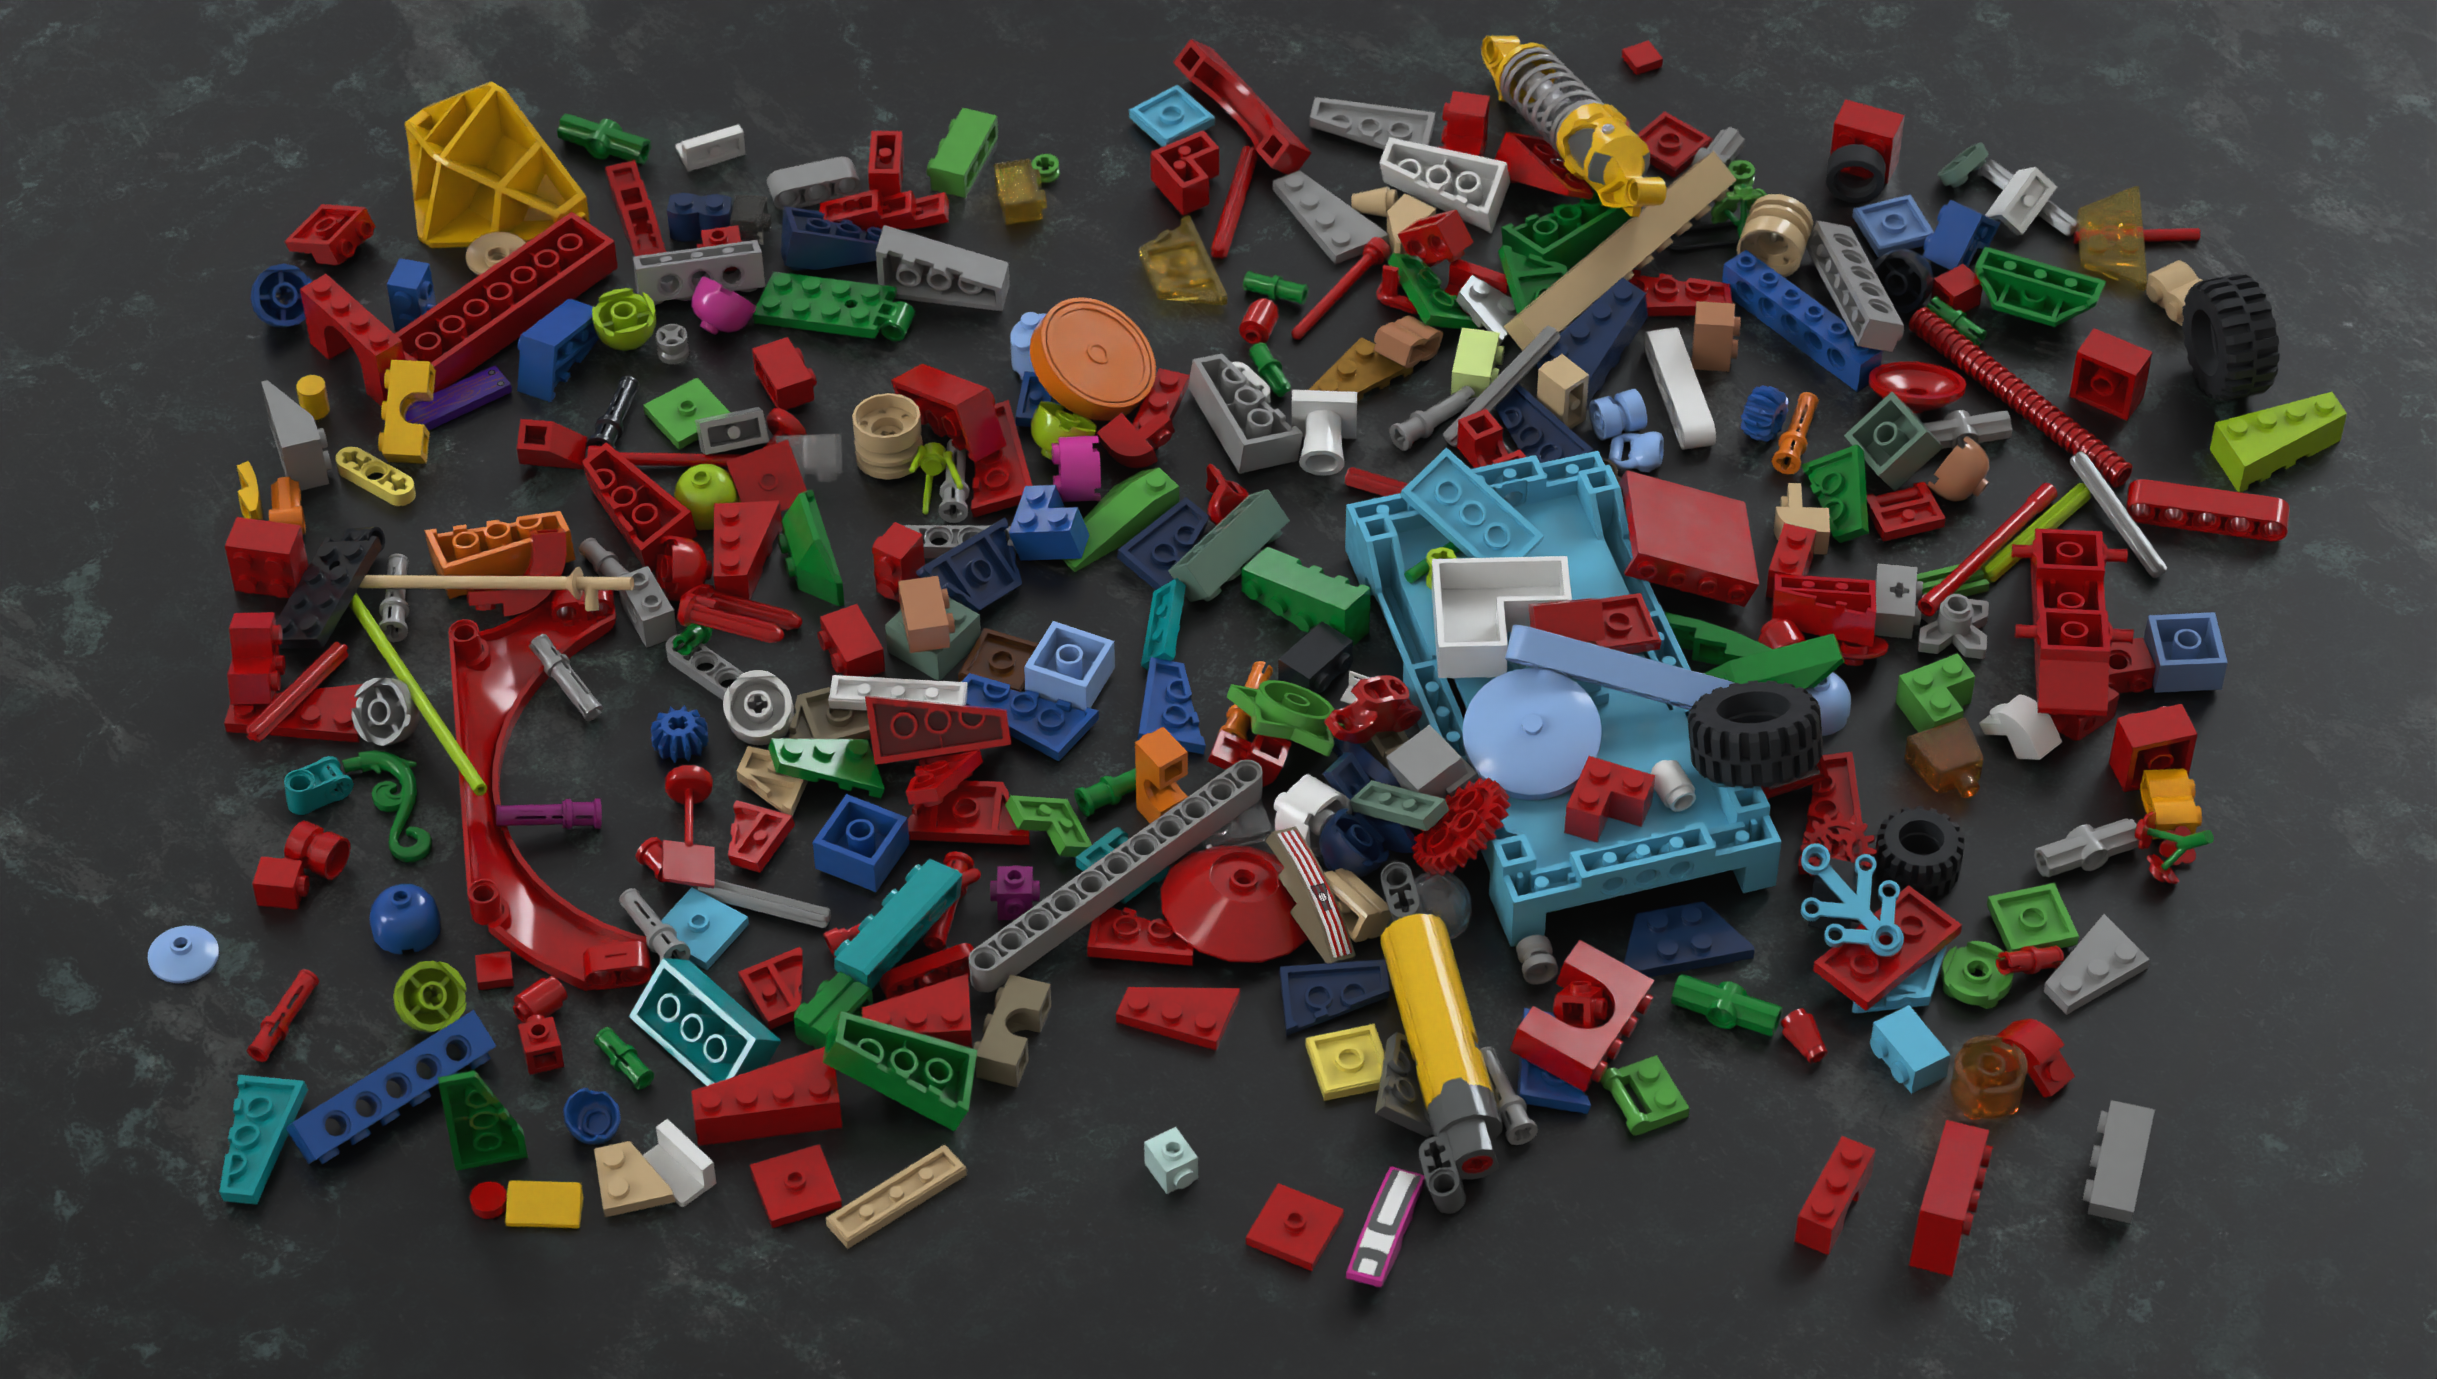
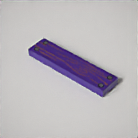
M496 365L434 393L433 401L415 402L406 412V421L412 424H424L429 431L511 393V383Z

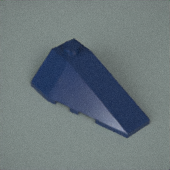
M784 206L781 255L785 266L796 271H805L806 269L819 270L876 261V249L882 229L869 227L865 231L854 225L851 220L843 219L841 223L825 220V213Z

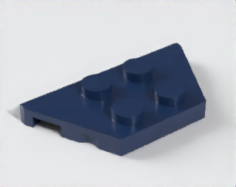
M1005 518L916 571L920 578L938 576L941 589L947 588L948 596L976 613L1022 585L1020 572L1015 564L1014 547L1007 544L1004 530L1009 526Z
M1698 902L1637 913L1624 964L1647 977H1654L1754 958L1755 949L1747 939L1705 902Z

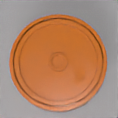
M1081 297L1061 301L1051 308L1033 331L1030 341V357L1039 381L1058 403L1075 414L1100 421L1113 420L1120 413L1126 416L1140 404L1154 384L1156 364L1147 338L1127 315L1105 302Z

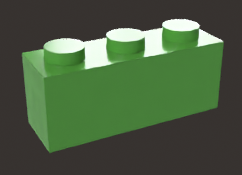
M962 108L957 119H952L947 137L941 139L935 158L930 159L927 166V176L930 177L931 190L966 198L998 139L996 115Z

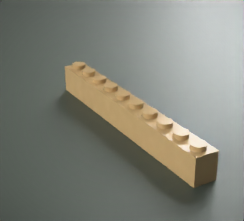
M1712 151L1666 188V198L1662 205L1642 208L1639 217L1629 219L1503 327L1522 351L1546 326L1554 327L1559 334L1562 333L1573 323L1572 320L1585 312L1592 303L1598 300L1621 278L1627 281L1635 275L1632 272L1634 267L1637 266L1640 270L1652 261L1654 257L1651 253L1654 250L1660 253L1673 243L1670 237L1674 233L1678 237L1692 226L1689 220L1693 217L1698 220L1711 210V207L1708 205L1710 202L1714 201L1716 204L1717 201L1723 200L1726 197V193L1730 192L1727 188L1736 181V178L1715 151Z

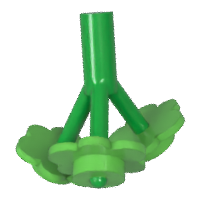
M1745 184L1735 186L1733 192L1726 193V198L1716 202L1711 211V222L1716 224L1718 222H1726L1729 219L1737 227L1740 239L1751 205L1758 198L1767 195L1766 192L1760 188L1753 189L1752 186ZM1739 199L1740 220L1733 214L1738 209L1737 204L1739 202Z

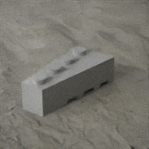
M1222 353L1193 359L1188 388L1238 473L1298 461L1303 432L1296 426L1291 427L1285 421L1286 416L1278 408L1274 410L1265 402L1266 396L1259 389L1251 388L1247 384V377Z

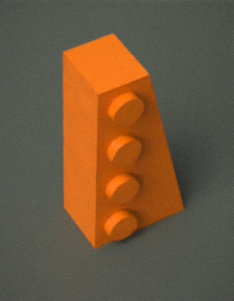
M561 511L517 517L515 523H505L499 520L486 521V527L467 529L466 524L453 526L452 532L438 534L437 529L424 530L431 562L438 576H522L531 558L530 530L563 528L566 532L567 554L565 563L576 560L570 529ZM445 589L449 599L467 594V589Z

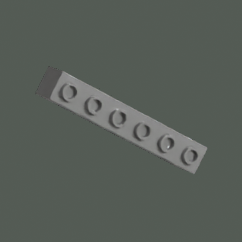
M1816 221L1806 249L1856 344L1861 347L1893 352L1897 341L1903 336L1904 324L1854 232L1848 226Z

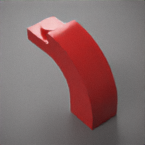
M564 529L530 530L531 558L522 576H561L567 554L566 532ZM467 589V602L469 606H475L476 610L496 609L495 604H501L503 615L511 616L535 607L552 590Z

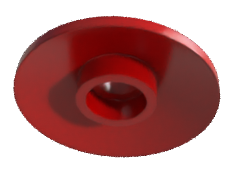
M1874 636L1873 647L1837 640L1844 663L1851 666H1859L1863 664L1864 660L1883 656L1888 652L1889 648L1888 643L1877 636Z

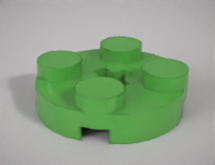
M1982 941L1967 942L1966 947L1957 949V946L1947 952L1942 964L1941 979L1943 981V991L1947 996L1956 998L1966 1004L1979 1005L1988 1009L1995 1007L1998 1000L2007 995L2012 985L2014 973L2003 975L1998 971L1996 959H2005L1997 956L2000 952H2003L2000 948ZM1978 969L1982 971L1983 977H1975L1970 973H1974Z

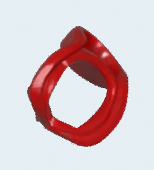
M1209 464L1206 468V489L1214 494L1208 505V515L1210 516L1209 519L1217 526L1249 496V493L1238 483L1225 480L1220 470L1213 464Z

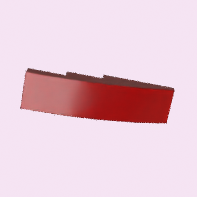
M636 161L605 167L610 190L633 256L666 252L651 200L648 199L644 182L640 178Z
M879 189L822 202L820 203V212L825 213V220L841 223L843 219L851 220L854 225L865 231L869 227L883 229L884 225L899 230L949 222V199L945 192L916 199L912 190L882 197Z

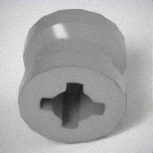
M668 324L662 326L656 332L658 357L664 363L678 364L689 356L688 334L684 327L678 324Z

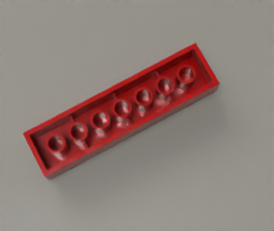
M570 212L395 333L402 340L405 360L428 361L436 370L434 393L451 386L518 339L523 332H526L567 299H575L618 268L615 241L575 213Z

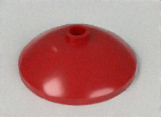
M1893 362L1877 366L1869 374V385L1878 396L1884 399L1893 392L1913 413L1936 410L1950 405L1960 399L1966 391V381L1961 375L1934 364Z

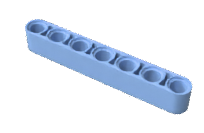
M1513 625L1505 657L1507 661L1516 664L1554 671L1572 679L1688 710L1704 694H1711L1716 688L1729 687V684L1734 683L1522 625Z

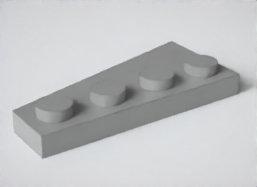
M1315 97L1310 115V127L1380 149H1385L1389 137L1429 145L1435 124V112Z
M1297 171L1273 181V191L1335 265L1361 255L1364 251V246L1373 237H1380L1389 243V234L1303 172Z

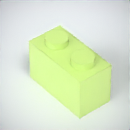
M1469 328L1461 329L1452 370L1451 395L1462 387L1469 386L1475 392V395L1471 397L1478 398L1499 376L1500 369L1496 368V365H1502L1505 349L1504 346H1499L1500 332Z

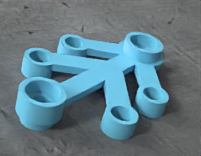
M1821 844L1808 845L1801 857L1803 869L1809 874H1818L1843 903L1821 902L1814 897L1807 898L1801 905L1802 917L1807 921H1816L1820 917L1859 920L1867 930L1844 929L1840 924L1829 925L1824 933L1826 944L1830 947H1840L1843 943L1869 945L1875 954L1882 957H1890L1897 954L1904 942L1902 930L1894 924L1895 903L1900 894L1899 885L1892 880H1886L1880 884L1878 897L1882 901L1879 921L1870 911L1872 875L1875 873L1877 865L1875 858L1869 854H1862L1856 859L1854 869L1858 878L1857 892L1855 894L1829 865L1830 853L1828 849ZM1811 857H1818L1821 859L1822 864L1812 866L1809 863V859ZM1867 861L1872 865V868L1864 871L1860 869L1859 863ZM1886 887H1891L1896 894L1892 897H1887L1883 894L1882 890ZM1813 904L1818 908V912L1809 914L1806 912L1805 907ZM1835 930L1840 932L1842 937L1839 940H1832L1828 934ZM1888 935L1892 939V943L1883 945L1880 943L1879 937Z

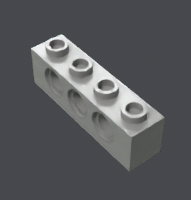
M758 240L633 257L637 294L643 296L642 292L648 294L653 300L654 305L661 304L664 300H691L695 288L701 278L692 277L698 271H705L704 277L723 285V288L729 291L752 292L757 288L765 287L762 251ZM729 267H737V270L732 274L723 273ZM667 275L675 276L671 282H661L662 278Z

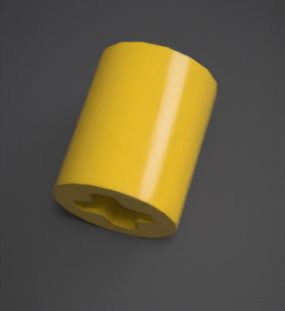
M317 375L302 377L296 384L300 406L310 413L314 420L324 418L330 411L324 379Z

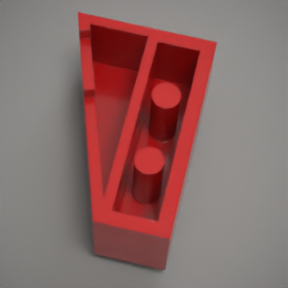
M780 501L714 503L713 577L715 591L751 600L763 573V565L766 558L770 557L773 550V542L777 534L779 535L782 530Z

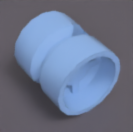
M1636 389L1616 393L1614 399L1611 396L1595 399L1589 404L1591 424L1600 440H1607L1621 435L1622 430L1625 433H1631L1645 429L1648 419L1645 404Z

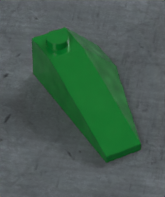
M475 1071L438 1077L456 1171L528 1157L523 1129Z

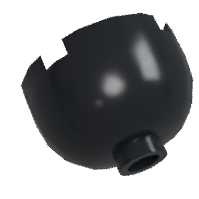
M1908 249L1890 251L1875 260L1872 265L1894 308L1899 312L1909 313L1922 305L1932 292L1934 281L1932 268L1928 261L1915 251Z

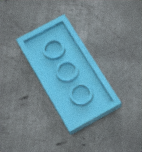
M1445 448L1400 494L1407 503L1469 558L1526 557L1543 541L1545 536L1448 448Z

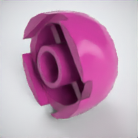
M702 276L692 296L694 314L702 320L700 327L714 335L718 331L725 333L739 331L746 326L756 310V306L734 291L731 292L723 288V285Z

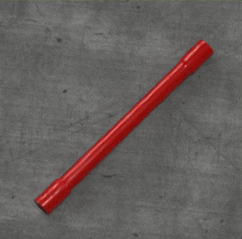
M2043 483L2014 514L1940 584L1935 585L1918 601V608L1925 616H1933L1940 609V605L1946 597L1956 592L2036 514L2041 513L2056 499V488L2050 483Z

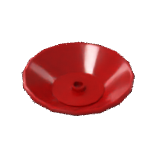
M1223 845L1193 852L1170 869L1160 889L1162 914L1179 938L1201 953L1228 962L1261 963L1289 955L1309 939L1290 913L1297 903L1278 878L1284 866L1275 854L1250 846Z

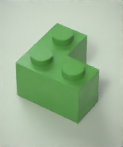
M1957 653L1899 676L1896 704L1930 748L1960 737L1964 713L1962 706L1971 703L1975 675Z

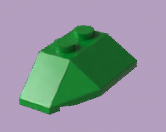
M1984 247L1974 270L1994 310L2053 327L2095 307L2106 286L2105 280L1989 247Z
M813 489L798 494L781 520L783 534L777 535L781 554L787 553L788 558H785L788 577H795L798 590L836 606L845 605L843 582Z

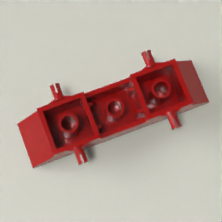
M2035 528L2034 540L2031 545L2012 544V558H2030L2033 625L2016 624L2015 638L2034 639L2038 713L2083 715L2087 717L2107 716L2110 647L2112 642L2133 644V629H2113L2108 621L2104 592V575L2107 562L2127 563L2128 549H2108L2103 542L2102 531Z

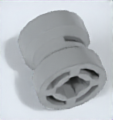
M1531 935L1522 939L1517 944L1516 953L1519 961L1523 963L1522 973L1526 982L1530 984H1543L1551 981L1557 975L1558 966L1555 958L1551 956L1552 946L1548 937L1544 935Z

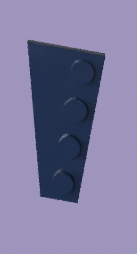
M1519 383L1495 406V410L1517 447L1526 457L1536 455L1539 462L1543 463L1594 452V449Z

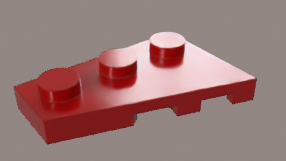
M980 749L919 758L920 766H916L914 770L916 776L911 778L906 790L909 805L923 803L925 807H931L944 801L943 798L949 792L956 790L958 784L964 779L971 777L973 771L983 763Z

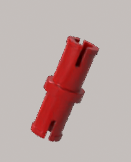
M2025 946L2020 951L2000 952L1997 956L2005 959H1996V967L2003 975L2015 972L2035 974L2040 969L2058 968L2062 963L2055 961H2064V954L2058 946L2045 948Z

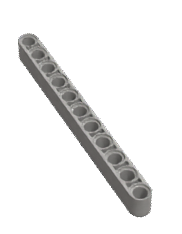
M1248 759L1235 763L976 947L969 956L970 981L973 988L985 993L998 989L1007 982L1010 974L1015 976L1256 804L1262 797V767L1257 762Z

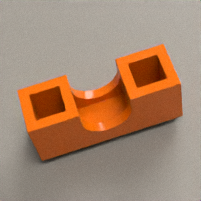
M1164 727L1152 733H1147L1136 741V807L1151 824L1188 797L1176 783L1177 780L1188 775V752Z

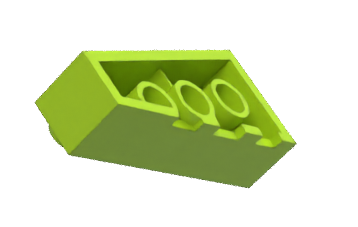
M2333 392L2218 421L2215 422L2210 451L2237 492L2241 493L2248 489L2249 484L2257 480L2261 483L2270 478L2272 472L2282 467L2287 469L2295 465L2297 459L2303 456L2310 457L2341 441L2347 413Z

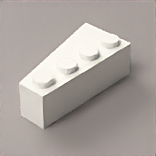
M1391 137L1387 141L1380 160L1381 172L1385 183L1445 212L1457 209L1462 220L1492 234L1510 184L1507 162Z

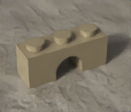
M1010 974L1005 987H999L997 991L994 1013L988 1014L985 1019L982 1041H976L973 1049L977 1050V1078L1018 1087L1029 1061L1028 1038L1016 1036L1013 1033L1020 1030L1041 1032L1051 1008V984Z

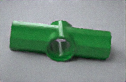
M565 113L560 119L557 129L559 139L586 147V150L598 159H606L609 155L628 161L635 160L637 164L644 165L651 149V140L624 132L620 125L611 119H602L599 123Z
M1683 974L1679 975L1671 998V1004L1706 1015L1709 1022L1718 1028L1731 1029L1738 1025L1771 1037L1777 1031L1783 1010L1781 1006L1748 996L1745 989L1734 982L1726 981L1717 986Z

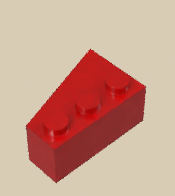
M1775 574L1772 619L1792 620L1797 624L1801 632L1819 636L1833 633L1837 640L1873 647L1877 613L1875 580Z
M968 974L863 1007L862 1017L972 1048Z

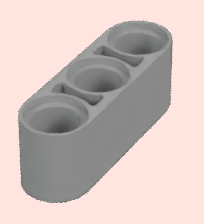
M836 157L779 169L772 172L767 178V185L775 207L780 210H784V206L801 208L855 195L861 187L853 162L848 157Z

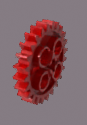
M1479 778L1475 784L1469 781L1465 789H1462L1460 786L1457 787L1455 795L1452 797L1447 794L1445 801L1449 811L1438 820L1435 826L1431 827L1428 831L1421 830L1422 833L1414 837L1417 843L1412 847V850L1415 852L1413 858L1416 860V863L1432 876L1436 873L1443 876L1447 870L1453 873L1458 864L1462 868L1465 867L1468 858L1471 857L1475 860L1477 851L1480 849L1486 850V843L1497 837L1494 834L1495 830L1504 826L1501 820L1509 815L1505 810L1511 806L1507 801L1510 796L1495 780L1492 781L1490 778H1487L1485 781Z

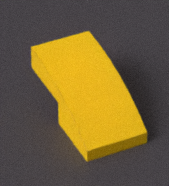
M247 461L237 465L242 488L237 491L241 511L245 518L263 520V507L257 479L250 462Z

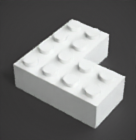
M1567 556L1432 559V603L1438 678H1492L1507 673V660L1505 657L1508 644L1506 632H1512L1513 625L1531 627L1528 604L1572 600Z

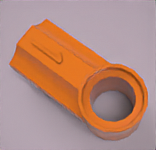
M290 477L278 478L274 484H271L272 509H269V521L301 525L302 534L306 535L299 481H294Z

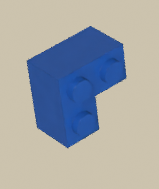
M1950 200L1948 205H1944L1940 210L1937 218L1939 223L1934 233H1931L1924 243L1923 248L1925 252L1923 257L1949 270L1962 264L1968 267L1977 248L1984 249V247H1989L2001 222Z
M1056 485L1025 486L1009 530V535L1020 560L1081 559L1089 538V532L1078 507L1065 508Z

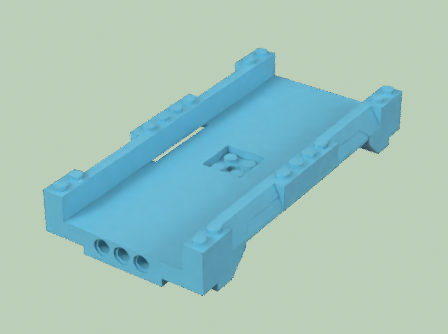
M1599 451L1540 463L1537 456L1533 455L1471 469L1545 535L1543 541L1526 557L1567 556L1572 600L1642 594L1662 642L1660 650L1633 653L1632 655L1691 670L1650 583L1624 575V571L1633 556L1621 487L1610 464H1604ZM1401 493L1347 504L1345 551L1359 584L1371 587L1370 595H1374L1392 633L1404 662L1403 683L1409 690V699L1422 712V716L1417 722L1420 730H1423L1430 725L1469 764L1463 746V716L1447 679L1438 678L1432 590L1426 584L1427 574L1413 583H1409L1404 576L1407 570L1424 560L1430 550L1443 547L1450 540L1400 496ZM1462 551L1455 554L1457 558H1469ZM1506 632L1507 644H1509L1511 632ZM1507 661V672L1531 668ZM1496 677L1454 679L1466 709L1477 692ZM1572 679L1588 693L1600 716L1602 736L1598 759L1649 774L1653 766L1662 760H1676L1695 787V802L1683 811L1674 812L1671 808L1664 805L1654 790L1653 802L1642 827L1608 817L1598 842H1593L1564 833L1566 806L1574 788L1559 796L1543 800H1521L1510 797L1507 801L1511 806L1505 810L1509 815L1501 820L1504 826L1495 830L1494 834L1497 837L1486 843L1487 849H1481L1490 871L1489 896L1509 944L1513 947L1517 946L1522 939L1528 936H1545L1546 913L1730 870H1733L1743 893L1776 886L1781 839L1769 816L1770 804L1761 786L1743 788V786H1725L1721 782L1716 784L1711 782L1708 777L1704 778L1692 765L1688 730V714L1690 710Z

